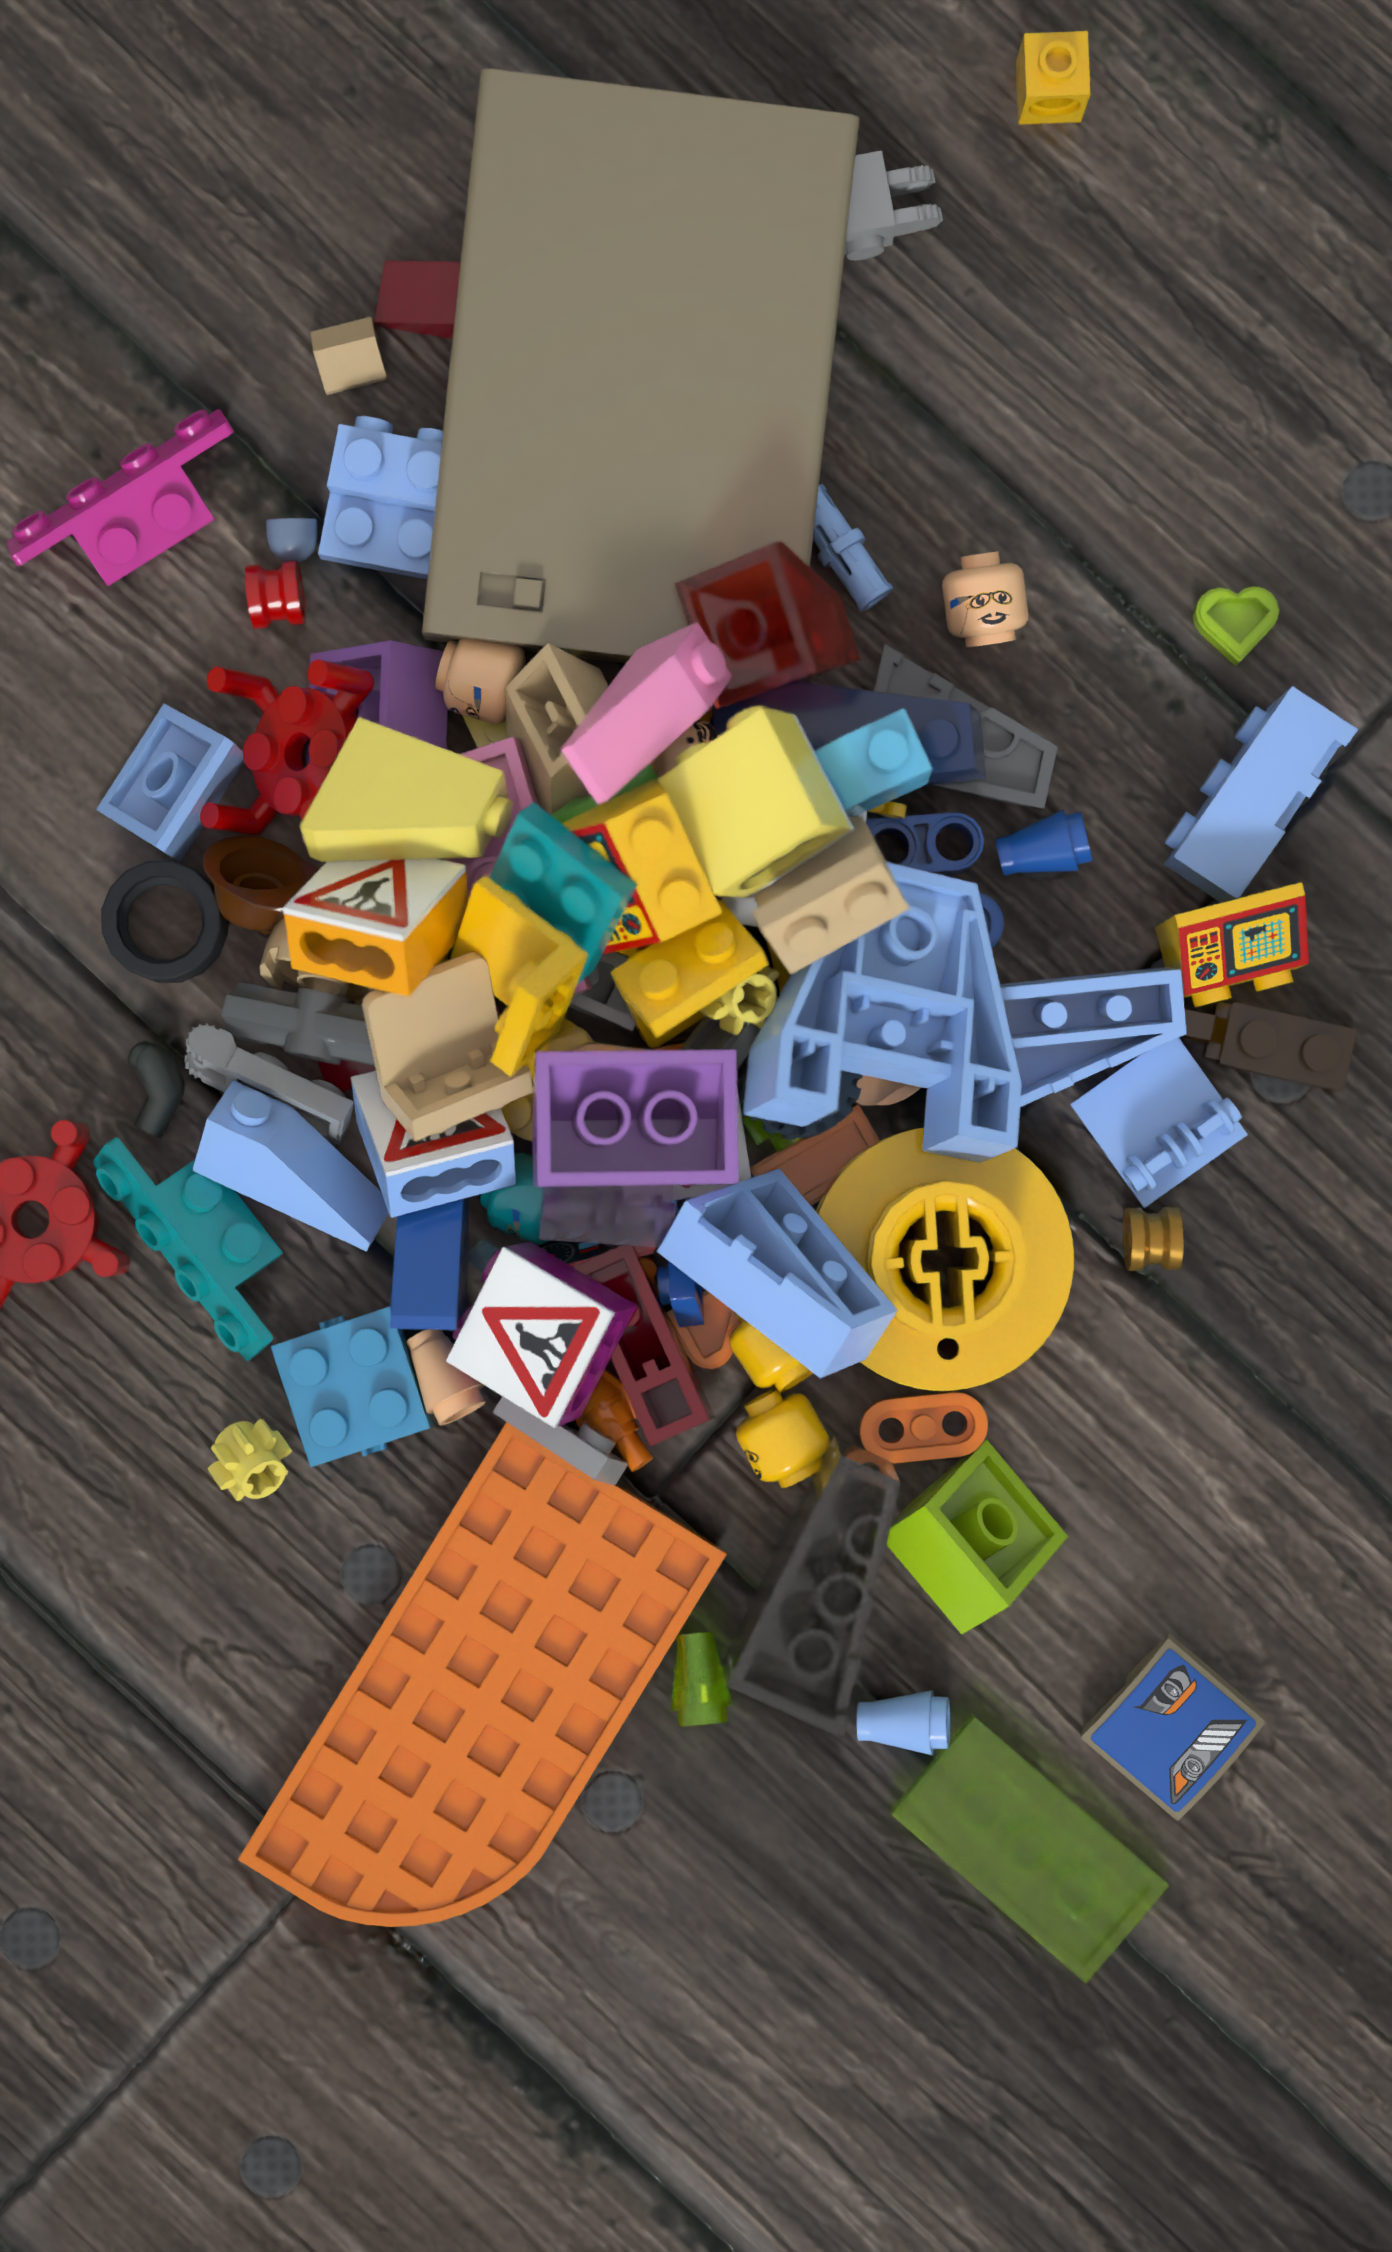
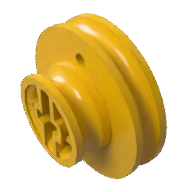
M924 1128L908 1130L886 1137L853 1157L836 1174V1176H839L833 1182L828 1192L822 1196L815 1211L898 1310L866 1360L860 1363L884 1378L917 1389L932 1391L968 1389L986 1384L1013 1371L1028 1360L1052 1333L1063 1313L1072 1285L1074 1270L1072 1233L1062 1202L1053 1186L1041 1170L1017 1149L1014 1148L978 1163L922 1151ZM942 1210L944 1213L946 1246L962 1248L964 1254L963 1266L947 1267L950 1308L941 1306L939 1272L922 1269L920 1263L922 1250L938 1249L935 1212ZM968 1217L977 1221L990 1237L993 1249H987L985 1241L981 1236L969 1235ZM913 1225L914 1238L903 1239L909 1227ZM989 1261H994L993 1273L983 1292L974 1298L972 1280L984 1279L987 1274ZM901 1274L905 1280L917 1283L918 1298L904 1284ZM944 1338L954 1339L957 1343L958 1351L951 1359H943L938 1354L937 1346Z

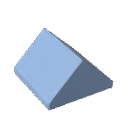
M163 704L96 810L181 863L204 827L200 820L202 807L209 802H220L244 764L243 751L225 736Z

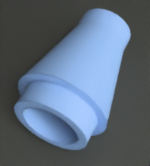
M933 1690L874 1702H858V1741H873L933 1755L934 1749H949V1697H934Z

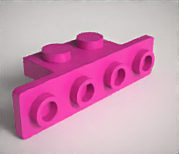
M218 409L208 414L206 410H200L189 415L174 427L176 435L156 448L151 443L136 448L120 461L121 470L100 482L98 477H93L80 483L66 495L68 503L49 515H46L44 511H38L21 520L12 529L14 537L6 542L13 561L17 566H21L73 534L108 587L215 520L181 465L234 432L222 411Z

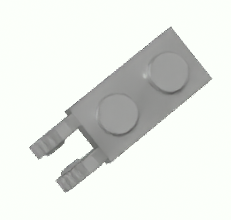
M208 1023L206 1025L199 1024L198 1027H192V1031L188 1032V1038H186L187 1054L185 1055L184 1062H186L185 1069L189 1070V1075L193 1074L195 1079L197 1077L201 1078V1082L224 1093L233 1080L291 1106L333 1146H336V1144L340 1145L350 1125L354 1102L347 1099L339 1088L323 1080H313L311 1082L288 1071L287 1067L280 1060L269 1054L261 1052L251 1054L236 1047L232 1033L221 1028L217 1030L215 1025L209 1026Z

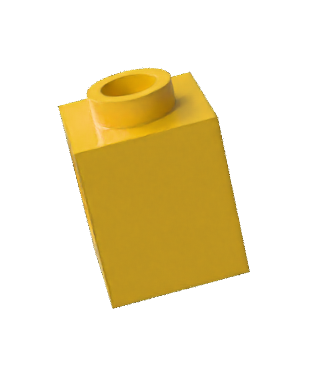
M1088 31L1024 33L1016 60L1018 125L1081 122L1091 95Z

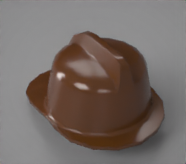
M243 835L224 838L211 844L203 854V870L214 884L215 900L223 917L234 925L249 930H258L265 935H271L275 925L285 918L283 907L320 870L303 860L297 853L285 845L263 837Z

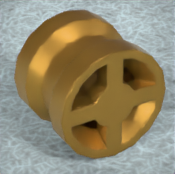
M1163 1207L1157 1214H1146L1141 1208H1125L1123 1217V1252L1126 1269L1128 1271L1143 1270L1147 1264H1160L1165 1270H1180L1183 1260L1184 1242L1183 1224L1179 1207Z

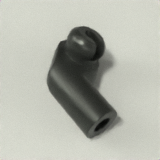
M142 1041L134 1045L128 1055V1065L132 1071L137 1072L147 1093V1097L133 1125L154 1136L163 1138L184 1094L185 1081L172 1052L160 1043Z

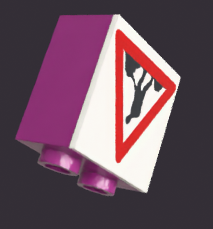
M530 1241L503 1247L487 1263L481 1278L484 1286L475 1304L470 1306L459 1319V1329L454 1330L453 1338L456 1339V1342L446 1361L555 1428L580 1418L637 1305Z

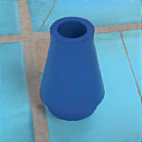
M1063 809L1009 836L995 839L1004 876L1015 873L1079 871V864L1093 861L1081 812L1066 815Z

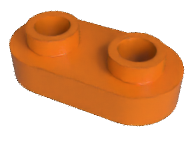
M958 1391L883 1398L868 1406L862 1414L859 1423V1437L866 1451L873 1458L890 1464L968 1455L981 1446L988 1430L987 1415L981 1404L970 1395ZM952 1411L961 1412L965 1418L964 1429L955 1435L947 1434L942 1427L944 1416ZM887 1418H896L902 1424V1433L894 1441H885L879 1435V1426Z

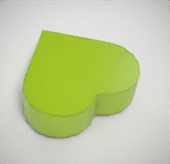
M1253 586L1245 588L1236 594L1230 589L1219 587L1211 589L1201 596L1194 607L1192 618L1194 626L1199 633L1236 667L1274 626L1278 619L1279 607L1273 594L1264 588Z

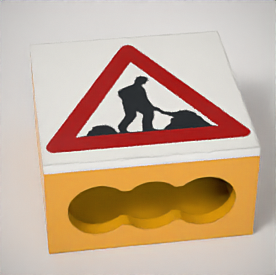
M441 859L326 862L283 907L292 969L410 997L432 969L455 945L469 901L465 865Z

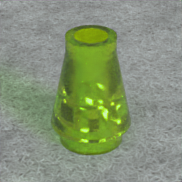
M714 1632L677 1635V1654L670 1711L677 1712L678 1727L729 1722L728 1706H733L734 1704L716 1649Z

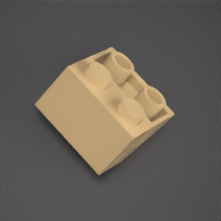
M547 643L505 687L506 739L510 737L520 739L539 806L551 815L576 796L586 797L590 794L561 751V748L609 685L599 668Z

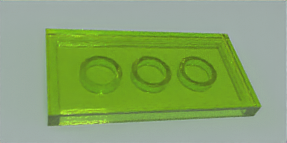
M974 1714L969 1717L952 1737L949 1749H942L890 1810L893 1817L1085 1983L1089 1981L1169 1887L1165 1879Z

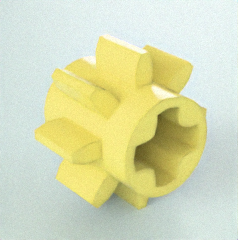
M765 966L699 1010L700 1013L714 1020L720 1019V1028L734 1035H739L744 1021L752 1023L761 1029L765 1023V1018L771 1014L778 999L776 988L773 984V981L779 976L778 970Z
M259 1419L255 1424L248 1421H240L226 1427L218 1435L211 1449L219 1460L207 1469L220 1489H229L236 1501H240L244 1496L251 1499H259L272 1494L280 1487L285 1475L288 1473L281 1459L288 1456L292 1450L278 1430L272 1431L264 1419Z

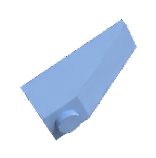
M233 1080L207 1118L192 1171L367 1252L389 1214L382 1192L295 1109Z

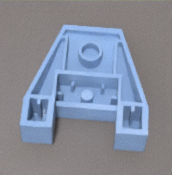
M886 862L910 909L790 975L776 1001L773 1011L767 1017L749 1050L743 1115L804 1127L837 1110L841 1070L927 1088L922 1151L981 1163L1017 1148L1022 1083L978 885Z

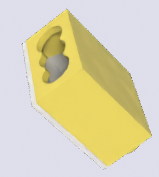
M761 706L748 708L732 717L727 723L729 730L712 742L699 743L684 750L675 759L677 766L657 779L669 796L714 894L719 896L749 899L854 830L796 715Z

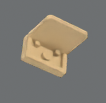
M860 816L848 817L854 828L852 832L753 896L758 906L757 909L752 911L755 919L790 974L795 973L910 909L870 829Z
M476 952L467 953L435 966L410 997L378 989L365 996L362 1007L382 1100L415 1141L442 1133L451 1126L487 1111L502 1108L511 1101L533 1093L531 1072L525 1065L510 1077L491 1062L499 1038V1034L494 1031L498 1017L488 963Z

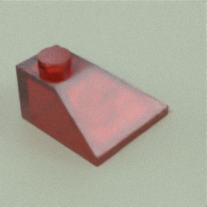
M783 541L772 543L675 583L688 625L690 626L696 622L699 623L709 641L720 649L725 659L726 667L732 675V678L714 702L716 709L814 678L861 660L841 596Z

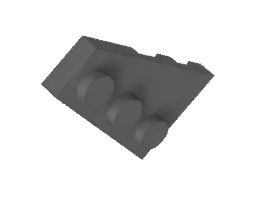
M884 643L874 691L970 703L981 715L986 779L926 786L1042 811L1045 808L1058 746L993 707L989 708L954 687L955 685L935 673H930Z

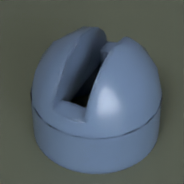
M283 518L266 520V537L272 553L281 561L297 560L298 563L305 561L313 553L317 545V519Z

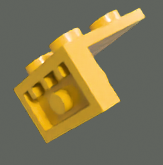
M483 876L473 885L451 960L470 952H476L487 961L493 995L509 1006L500 1016L494 1028V1031L499 1034V1038L491 1062L512 1077L535 1055V1052L543 1048L560 1031L588 953L578 947L566 933L556 930L527 908L515 894L504 890L487 876Z

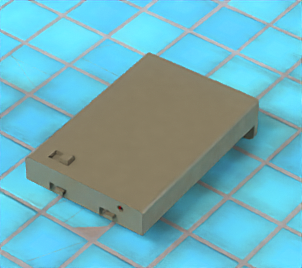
M487 68L481 70L422 635L425 640L449 642V640L459 642L460 639H473L522 647L526 652L539 653L549 643L577 658L627 663L638 648L698 622L709 641L720 649L730 673L789 681L796 679L798 676L860 120L858 116Z

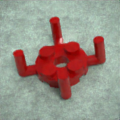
M317 659L308 668L307 676L309 682L315 686L337 690L336 695L297 686L287 687L280 694L267 677L219 666L213 667L207 676V685L211 691L254 700L263 713L256 732L246 739L243 747V761L246 767L252 770L260 794L249 809L212 802L206 803L200 812L202 825L211 829L258 835L266 829L278 812L301 817L303 821L358 720L355 714L356 710L374 687V678L371 673L363 669ZM310 739L309 756L311 760L304 768L302 764V750L305 743Z
M61 1120L53 1125L51 1137L58 1145L51 1158L21 1156L8 1158L0 1163V1310L15 1281L21 1283L50 1281L77 1268L84 1260L91 1263L94 1272L101 1277L120 1276L125 1274L130 1268V1258L125 1252L96 1238L99 1221L94 1199L86 1180L74 1169L90 1139L88 1127L81 1122ZM30 1201L41 1203L49 1213L48 1228L41 1236L36 1238L24 1235L17 1224V1215L20 1208Z

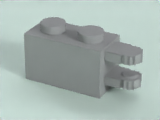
M882 150L855 155L845 245L847 259L864 260L875 257L884 251V247L893 244L894 236L914 233L920 230L924 231L937 227L940 222H943L941 208L936 204H923L893 210L891 197L921 192L929 188L933 183H936L933 169L929 165L886 171Z

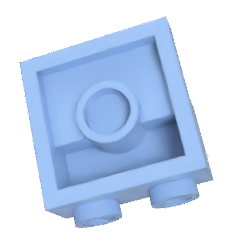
M368 416L356 417L354 427L339 424L327 482L330 494L319 545V557L322 560L428 579L443 431L432 428L418 429L417 438L392 434L393 425L391 423Z

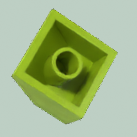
M986 1439L978 1449L965 1455L915 1497L884 1529L879 1537L957 1630L964 1634L1008 1608L1064 1543L1068 1535Z

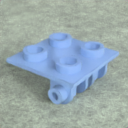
M1179 1038L1139 1055L1070 1104L1143 1208L1150 1205L1248 1135L1239 1123L1242 1116L1229 1098L1226 1097L1224 1100L1221 1098Z

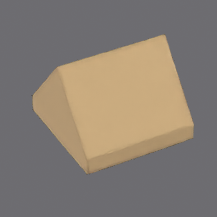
M372 317L310 332L313 353L326 395L388 380Z

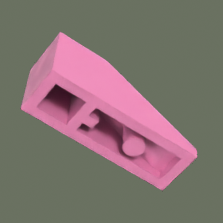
M696 622L638 648L561 748V751L597 804L608 801L710 709L732 678L720 649L709 641L699 623Z

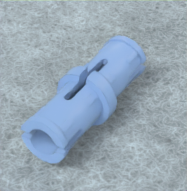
M821 484L818 487L813 541L821 551L817 558L824 568L832 567L857 604L858 610L862 612L884 599L894 590V587L891 583H888L862 545L866 538L859 528L851 529L826 492V487Z

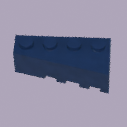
M731 673L732 678L712 705L713 725L718 735H722L729 730L727 723L732 717L751 707L761 706L795 714L814 751L850 732L904 708L932 767V772L926 785L986 779L981 715L970 703Z

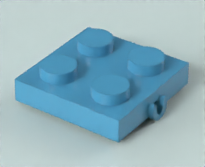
M391 1306L348 1321L342 1315L319 1323L321 1330L271 1346L310 1468L360 1451L362 1456H366L380 1450H385L388 1448L387 1442L435 1426L431 1414H426L403 1329H390Z

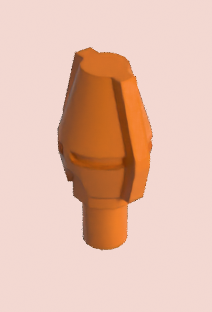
M605 1368L580 1418L576 1419L579 1428L583 1423H586L616 1442L614 1447H616L624 1461L628 1463L630 1470L634 1472L650 1462L653 1457L636 1433L640 1429L635 1422L637 1416L621 1380Z

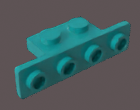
M118 1137L113 1138L103 1146L93 1161V1165L97 1169L96 1176L101 1187L112 1199L116 1201L121 1200L135 1218L136 1229L141 1239L152 1250H160L174 1268L175 1279L183 1293L191 1300L199 1301L214 1320L216 1334L222 1343L231 1351L239 1352L246 1361H250L273 1340V1336L241 1296L237 1288L275 1262L283 1254L282 1250L235 1190L192 1171L195 1160L156 1186Z

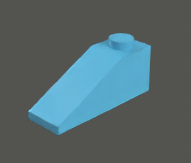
M904 708L850 732L814 751L848 817L858 816L926 785L932 772L930 762Z

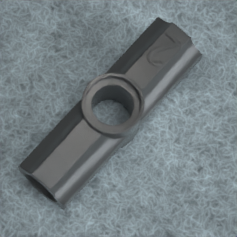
M238 982L236 988L226 995L221 1016L225 1021L226 1031L232 1033V1036L236 1039L265 1046L284 1048L283 1051L325 1063L339 1065L341 1060L375 1066L363 1007L355 1005L353 1000L307 988H299L298 993L242 982Z

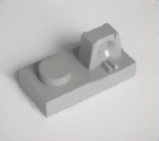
M503 1396L493 1411L494 1414L596 1481L615 1486L628 1466V1463L611 1453L616 1442L586 1423L582 1424L579 1431L564 1426L565 1424L554 1428Z

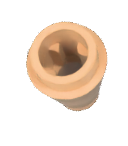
M426 1329L406 1341L411 1352L410 1356L426 1414L434 1413L439 1425L454 1422L485 1404V1400L480 1392L484 1384L446 1361L454 1345L445 1336L443 1330Z

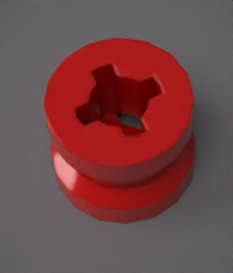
M297 560L284 561L279 569L265 570L259 564L247 565L245 567L247 604L254 629L268 628L273 621L286 620L292 625L306 623L305 593L302 574Z

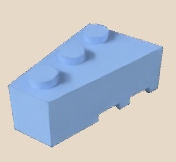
M1293 686L1273 702L1266 711L1255 706L1234 737L1243 745L1232 762L1229 764L1220 759L1202 784L1199 791L1207 795L1208 798L1194 817L1186 811L1164 843L1171 847L1173 851L1164 865L1221 903L1239 899L1285 834V827L1305 797L1310 798L1321 783L1319 776L1336 750L1342 745L1347 746L1358 729Z
M1162 967L1000 984L1022 1083L1020 1107L1053 1092L1057 1093L1074 1085L1073 1083L1108 1067L1117 1066L1187 1034L1181 969Z
M780 1168L738 1182V1184H732L686 1200L657 1251L819 1378L866 1360L898 1311Z

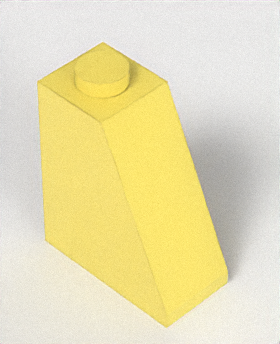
M359 717L302 821L300 828L309 856L321 862L482 857L492 836L500 838L503 835L512 815L513 801L508 799L504 771Z

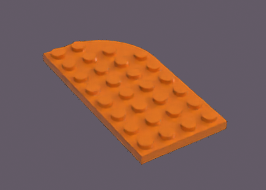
M506 1422L238 1860L316 1909L336 1918L364 1925L399 1927L440 1922L474 1910L506 1892L527 1875L543 1856L727 1555V1551L620 1485L616 1484L614 1486L592 1479Z

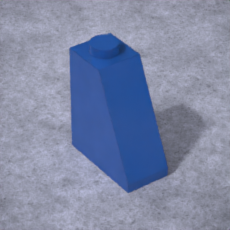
M469 1197L397 1216L390 1329H459V1319L467 1310Z

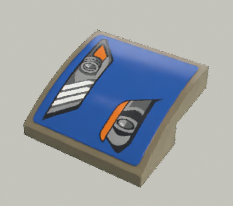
M1168 1633L1127 1674L1125 1685L1083 1726L1080 1738L1176 1821H1179L1240 1756L1266 1723L1267 1716L1179 1640Z

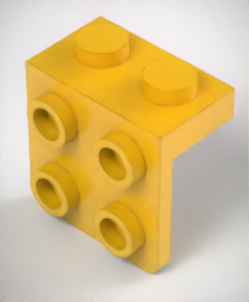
M722 900L718 901L722 911L721 914L661 943L652 944L646 949L635 952L625 963L610 972L642 1039L650 1048L663 1045L705 1017L699 1011L701 1008L768 965L761 947Z

